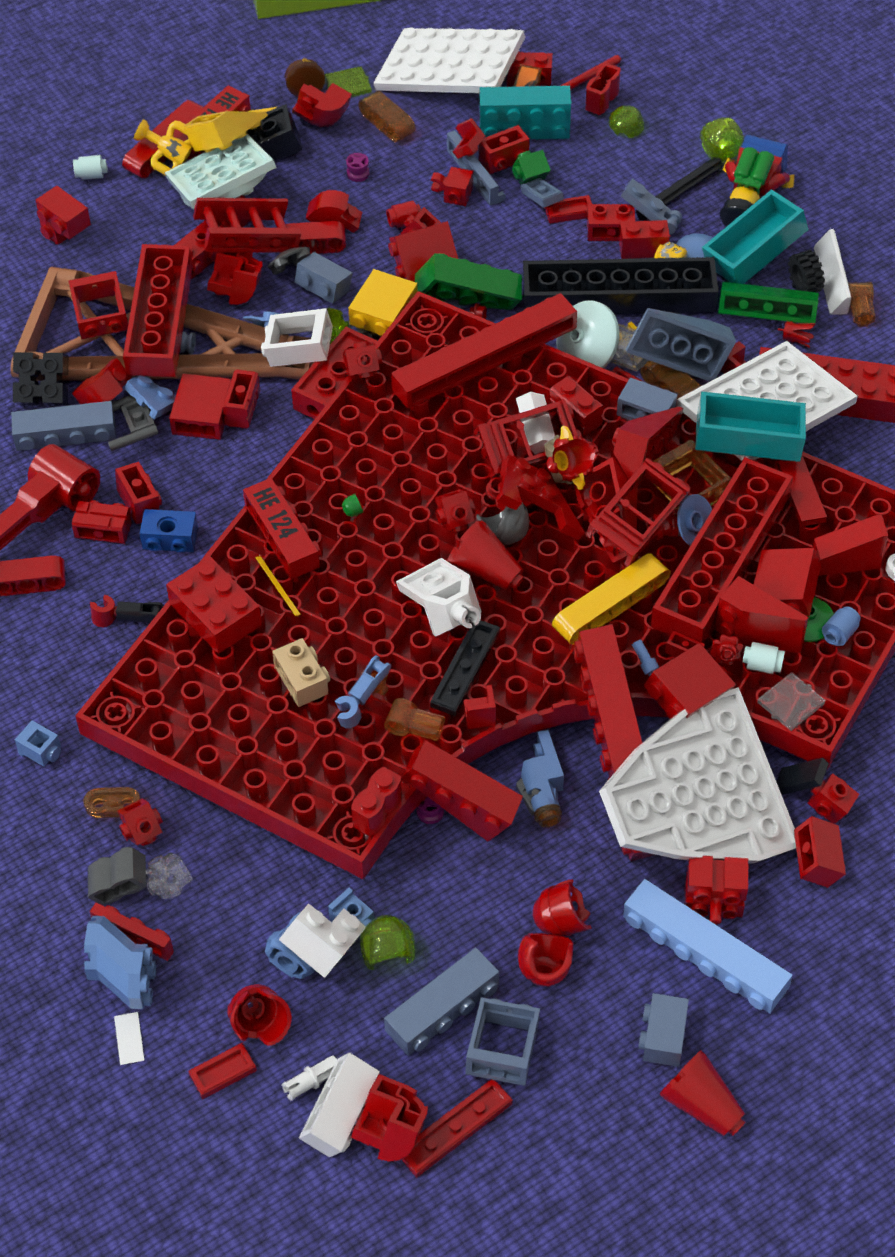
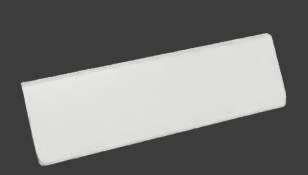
M830 229L816 243L814 252L816 253L815 256L818 255L819 257L818 262L822 263L821 270H824V275H822L825 278L823 289L830 315H841L849 312L851 294L836 234L833 229Z

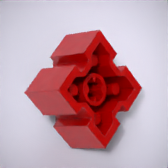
M704 855L702 858H689L685 879L684 905L703 917L707 916L710 912V922L715 925L722 922V917L725 919L743 917L748 893V858L725 857L724 860H713V856Z

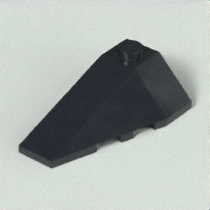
M287 104L268 111V116L261 120L260 126L246 131L273 160L283 159L303 150L300 135Z

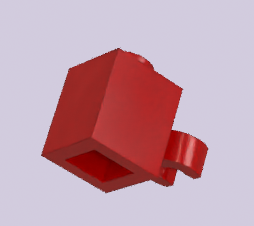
M451 167L447 177L440 173H433L431 177L433 182L431 186L432 191L441 192L444 190V202L461 206L467 205L473 190L472 170Z

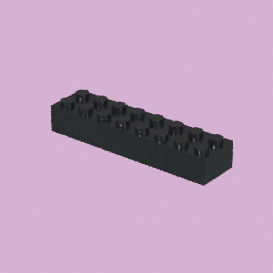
M714 257L523 261L524 309L561 293L572 306L583 301H596L610 308L613 314L645 313L647 308L672 313L716 312L718 283Z

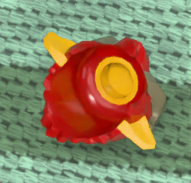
M566 426L561 427L560 436L556 435L554 439L544 444L545 454L548 457L546 466L551 472L555 483H567L569 485L574 483L578 490H582L585 486L584 476L592 471L596 459L599 458V450L596 448V445H592L591 442H588L581 436L572 435Z

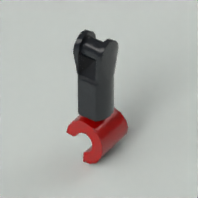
M108 595L103 597L104 607H99L95 602H90L92 622L97 627H107L115 621V618L117 621L150 624L164 606L160 602H118L117 606H115L114 600Z

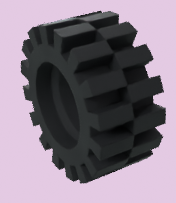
M812 250L789 257L788 266L790 268H788V272L791 274L789 278L793 281L792 286L793 288L796 287L795 290L821 292L822 288H824L823 282H825V278L822 276L824 275V270H821L822 263L818 262L819 257L818 255L815 256L816 253Z

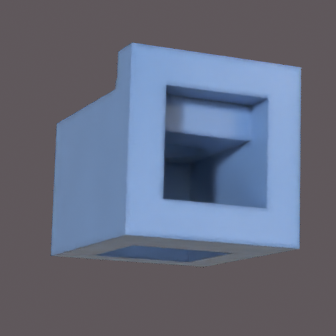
M33 720L15 739L19 755L22 757L26 756L42 766H45L49 761L55 762L60 756L61 744L58 735Z
M350 888L346 889L328 905L331 922L344 908L366 926L360 935H366L374 926V911L356 897Z

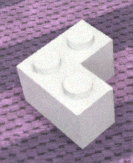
M308 904L279 940L325 978L364 931L366 926L344 908L330 922L320 911Z

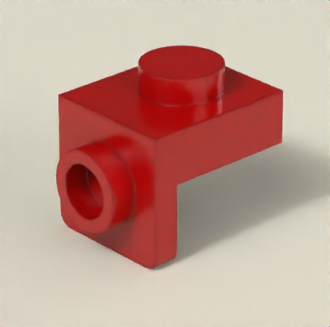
M471 118L456 126V130L463 138L453 150L454 155L458 159L465 155L470 157L475 154L479 149L478 145L485 137L484 133Z

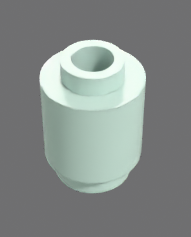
M101 155L83 156L73 160L75 178H81V180L104 178V173H108L106 159H102Z
M752 642L751 647H745L743 663H748L747 669L769 674H773V672L781 673L785 651L778 650L779 647Z

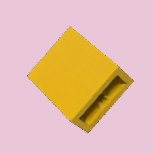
M373 269L348 307L349 325L382 336L418 292V284Z

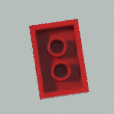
M211 556L166 584L170 605L217 654L262 626L260 606Z

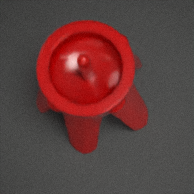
M786 321L784 329L778 328V330L783 331V340L797 342L810 348L806 343H809L810 339L814 338V335L801 330H810L816 323L795 324L792 321Z

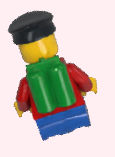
M747 134L742 146L739 148L737 162L727 158L723 171L727 173L729 181L734 183V189L730 198L726 200L724 207L720 210V219L723 225L727 227L771 189L774 191L779 187H794V174L789 175L785 173L787 169L788 144Z

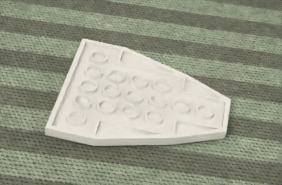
M739 687L714 699V702L700 708L698 712L686 718L688 713L685 709L679 712L635 748L599 790L620 847L682 860L702 858L703 855L713 856V860H724L725 857L748 858L749 864L796 849L794 825Z

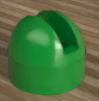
M352 494L344 499L342 509L346 515L354 517L364 513L356 494Z

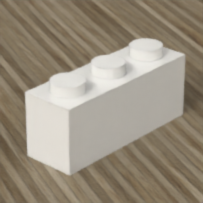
M350 1052L338 1058L299 1139L328 1157L340 1152L343 1153L351 1143L350 1133L364 1110L363 1105L368 1097L369 1090L380 1071Z

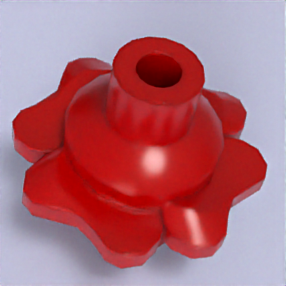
M722 634L719 639L712 641L713 648L710 651V655L715 657V661L718 664L724 663L731 666L734 660L739 661L741 659V651L744 647L742 643H738L739 639L737 636Z

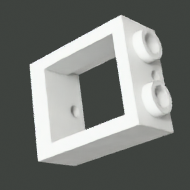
M327 309L270 315L268 326L265 327V342L261 345L263 357H267L270 367L327 361L333 329ZM313 331L310 340L279 343L280 335Z

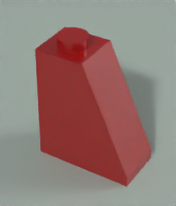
M882 514L814 538L812 548L815 549L821 564L819 576L880 569L888 539Z

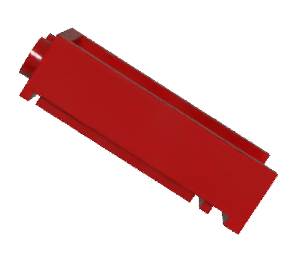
M565 399L486 424L483 423L475 428L473 431L474 435H480L484 445L481 449L484 459H489L492 472L489 474L490 480L494 477H500L502 461L507 455L514 456L504 427L516 424V429L521 434L528 457L524 459L532 466L546 463L548 457L545 452L532 455L523 430V421L556 411L561 426L568 427L572 435L582 437L580 430L575 428L573 422V409L570 405H567Z
M646 458L619 492L589 524L586 536L590 539L597 532L606 539L604 547L607 551L613 552L617 547L628 555L624 564L628 567L678 510L690 489L681 479L674 478L666 472L662 465ZM643 476L673 497L672 501L654 522L631 506L629 500L624 499ZM619 504L650 525L644 534H641L613 513Z

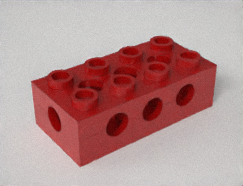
M345 327L330 344L327 361L315 362L291 389L293 409L315 419L349 377L346 373L342 350L353 348V343L368 341V345H375L377 340Z

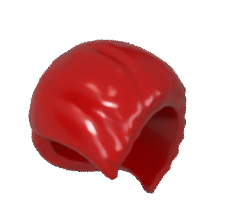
M529 933L525 935L518 949V964L523 976L534 984L543 987L553 986L561 982L567 976L572 964L573 941L565 936L546 933Z

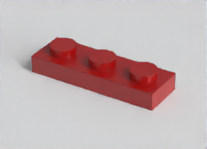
M96 902L90 910L91 917H106L135 944H148V947L153 949L154 955L166 961L172 956L174 950L171 938L166 932L160 929L153 930L148 928L141 920L135 917L128 918L121 915L116 908L110 905L105 907Z

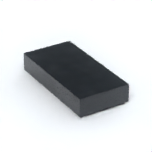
M819 758L781 768L776 781L781 795L821 786L829 763L824 758Z

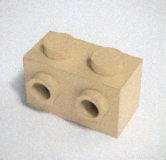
M303 638L272 651L274 667L298 707L328 695L330 676L324 666H319L314 648L312 646L308 647Z

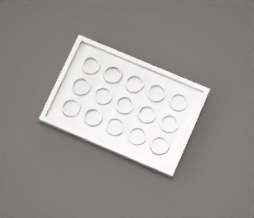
M404 28L373 83L375 90L480 93V87H501L525 39L524 30Z
M785 341L678 398L676 407H682L683 413L697 423L701 391L806 403V431L856 404L858 396L788 341ZM735 455L741 461L744 459V457L751 459L753 461L759 458L753 456Z

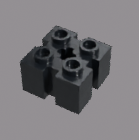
M13 352V372L19 374V382H13V403L39 405L40 398L43 399V403L48 405H68V385L62 383V375H68L69 356L64 353H43V359H39V355L35 353ZM41 373V375L45 376V380H42L39 385L37 377Z

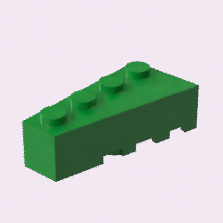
M435 253L415 274L418 291L445 302V299L458 300L459 305L466 306L478 302L480 306H486V308L512 310L522 300V274L514 273L508 269L493 268L488 264H477L467 259H456L448 257L446 254Z

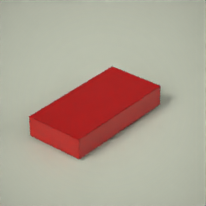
M589 195L564 199L544 207L549 224L587 218L588 204H592Z
M243 1043L188 1070L189 1076L202 1099L257 1071Z

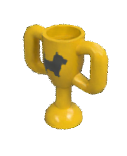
M143 119L133 139L138 141L146 138L158 145V150L151 158L153 169L165 175V172L185 163L192 150L189 138L186 141L175 138L174 130L176 129L187 135L183 127L186 124L181 121L170 123L166 136L161 137L150 131L148 122ZM164 155L173 161V167L170 168L162 164L158 159Z

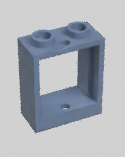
M481 997L466 1056L465 1074L525 1086L539 1026L540 1008H534L527 1004L519 1005L503 1002L495 998L487 999ZM485 1023L528 1030L523 1057L479 1049Z

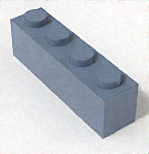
M112 401L11 412L12 436L16 451L44 448L49 444L64 446L116 439Z
M475 947L384 1018L385 1032L407 1056L415 1050L417 1052L421 1051L438 1032L441 1034L447 1031L453 1024V1021L461 1014L465 1016L470 1013L481 997L488 998L496 992L499 985V971Z

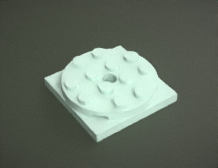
M247 134L240 139L233 140L232 146L224 150L216 148L210 152H204L165 172V175L172 186L179 192L183 202L194 210L197 198H237L241 195L245 196L252 193L253 187L264 178L267 172L275 169L276 165L273 159Z

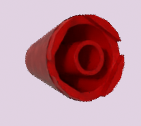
M478 520L470 526L460 538L462 542L459 547L456 548L454 546L448 557V562L457 568L506 591L511 588L517 589L525 578L522 575L524 569L491 528L482 520Z
M701 1050L659 1093L664 1100L723 1136L728 1132L733 1136L746 1123L741 1119L745 1112L707 1055Z

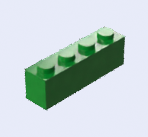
M722 282L718 313L796 323H815L819 293Z

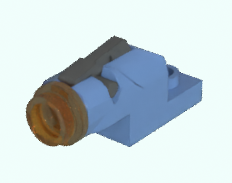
M548 730L537 732V743L533 745L535 757L523 762L521 779L516 783V788L520 795L523 796L522 799L530 814L534 816L535 821L541 827L548 828L555 826L561 821L562 810L558 802L557 792L563 790L564 774Z

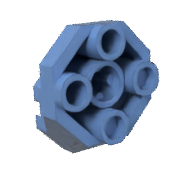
M92 916L91 921L87 923L84 953H88V959L90 960L84 961L87 979L100 980L131 1009H143L145 1006H151L153 990L149 988L150 979H155L156 961H152L153 949L148 947V944H135L106 917Z

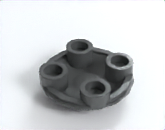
M310 247L291 248L280 253L267 266L268 270H271L273 275H277L285 271V267L294 264V266H297L301 260L310 255Z

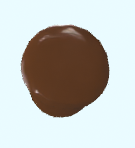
M299 59L287 67L285 72L286 86L289 92L295 96L299 95V91L304 84L312 85L321 91L325 84V73L314 60Z

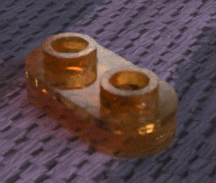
M131 787L94 788L86 793L83 803L87 814L91 817H120L117 810L125 807L123 805L126 803H133L139 800L140 796ZM97 804H103L101 807H95Z

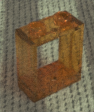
M692 439L652 461L662 465L665 471L672 476L692 466L711 485V487L699 493L710 505L715 504L719 500L731 480L704 451L695 450L696 443ZM656 486L671 502L673 497Z

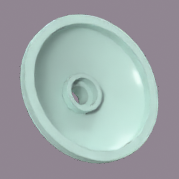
M583 301L573 306L577 310V328L556 338L557 349L605 368L614 357L619 343L617 319L610 308L600 302Z

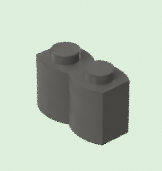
M132 847L122 848L111 857L99 858L88 866V898L101 905L116 902L124 895L137 893L146 887V855Z

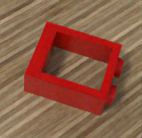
M116 271L68 281L81 339L118 333L128 329V321ZM116 296L118 313L83 320L80 302Z

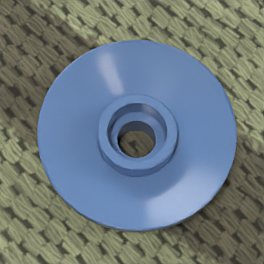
M699 494L688 495L681 502L677 514L680 535L689 546H691L712 511L709 502Z

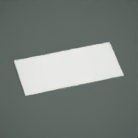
M138 1012L114 1016L120 1065L144 1061Z

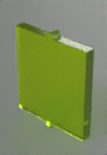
M362 66L325 74L328 88L334 83L352 94L351 97L372 93L369 77L365 75Z

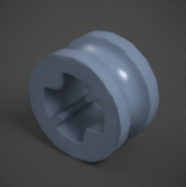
M183 331L180 353L187 351L188 354L192 355L196 346V334L190 333V335H187Z

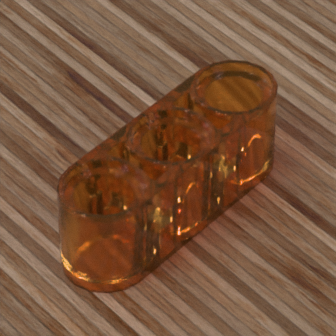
M376 91L358 102L362 115L393 142H398L415 132L416 127L412 118L382 92Z
M649 361L640 368L641 376L646 383L676 393L677 399L701 387L687 373Z

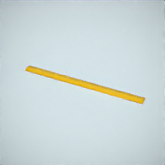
M255 557L295 616L301 615L262 557Z

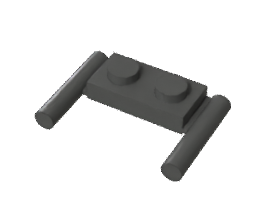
M131 395L112 402L113 411L122 409L131 434L109 441L108 444L111 452L159 434L153 418L149 415L150 411L146 404L145 406H140Z

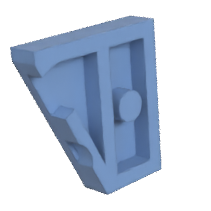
M135 376L128 380L125 386V390L136 399L140 406H145L146 404L151 409L149 414L151 418L156 419L172 410L176 395L170 389L160 387L152 382L151 378Z

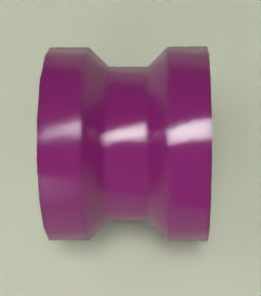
M362 153L349 155L346 159L347 177L354 182L365 181L369 177V158Z
M427 797L417 806L416 814L421 822L434 824L443 818L444 809Z

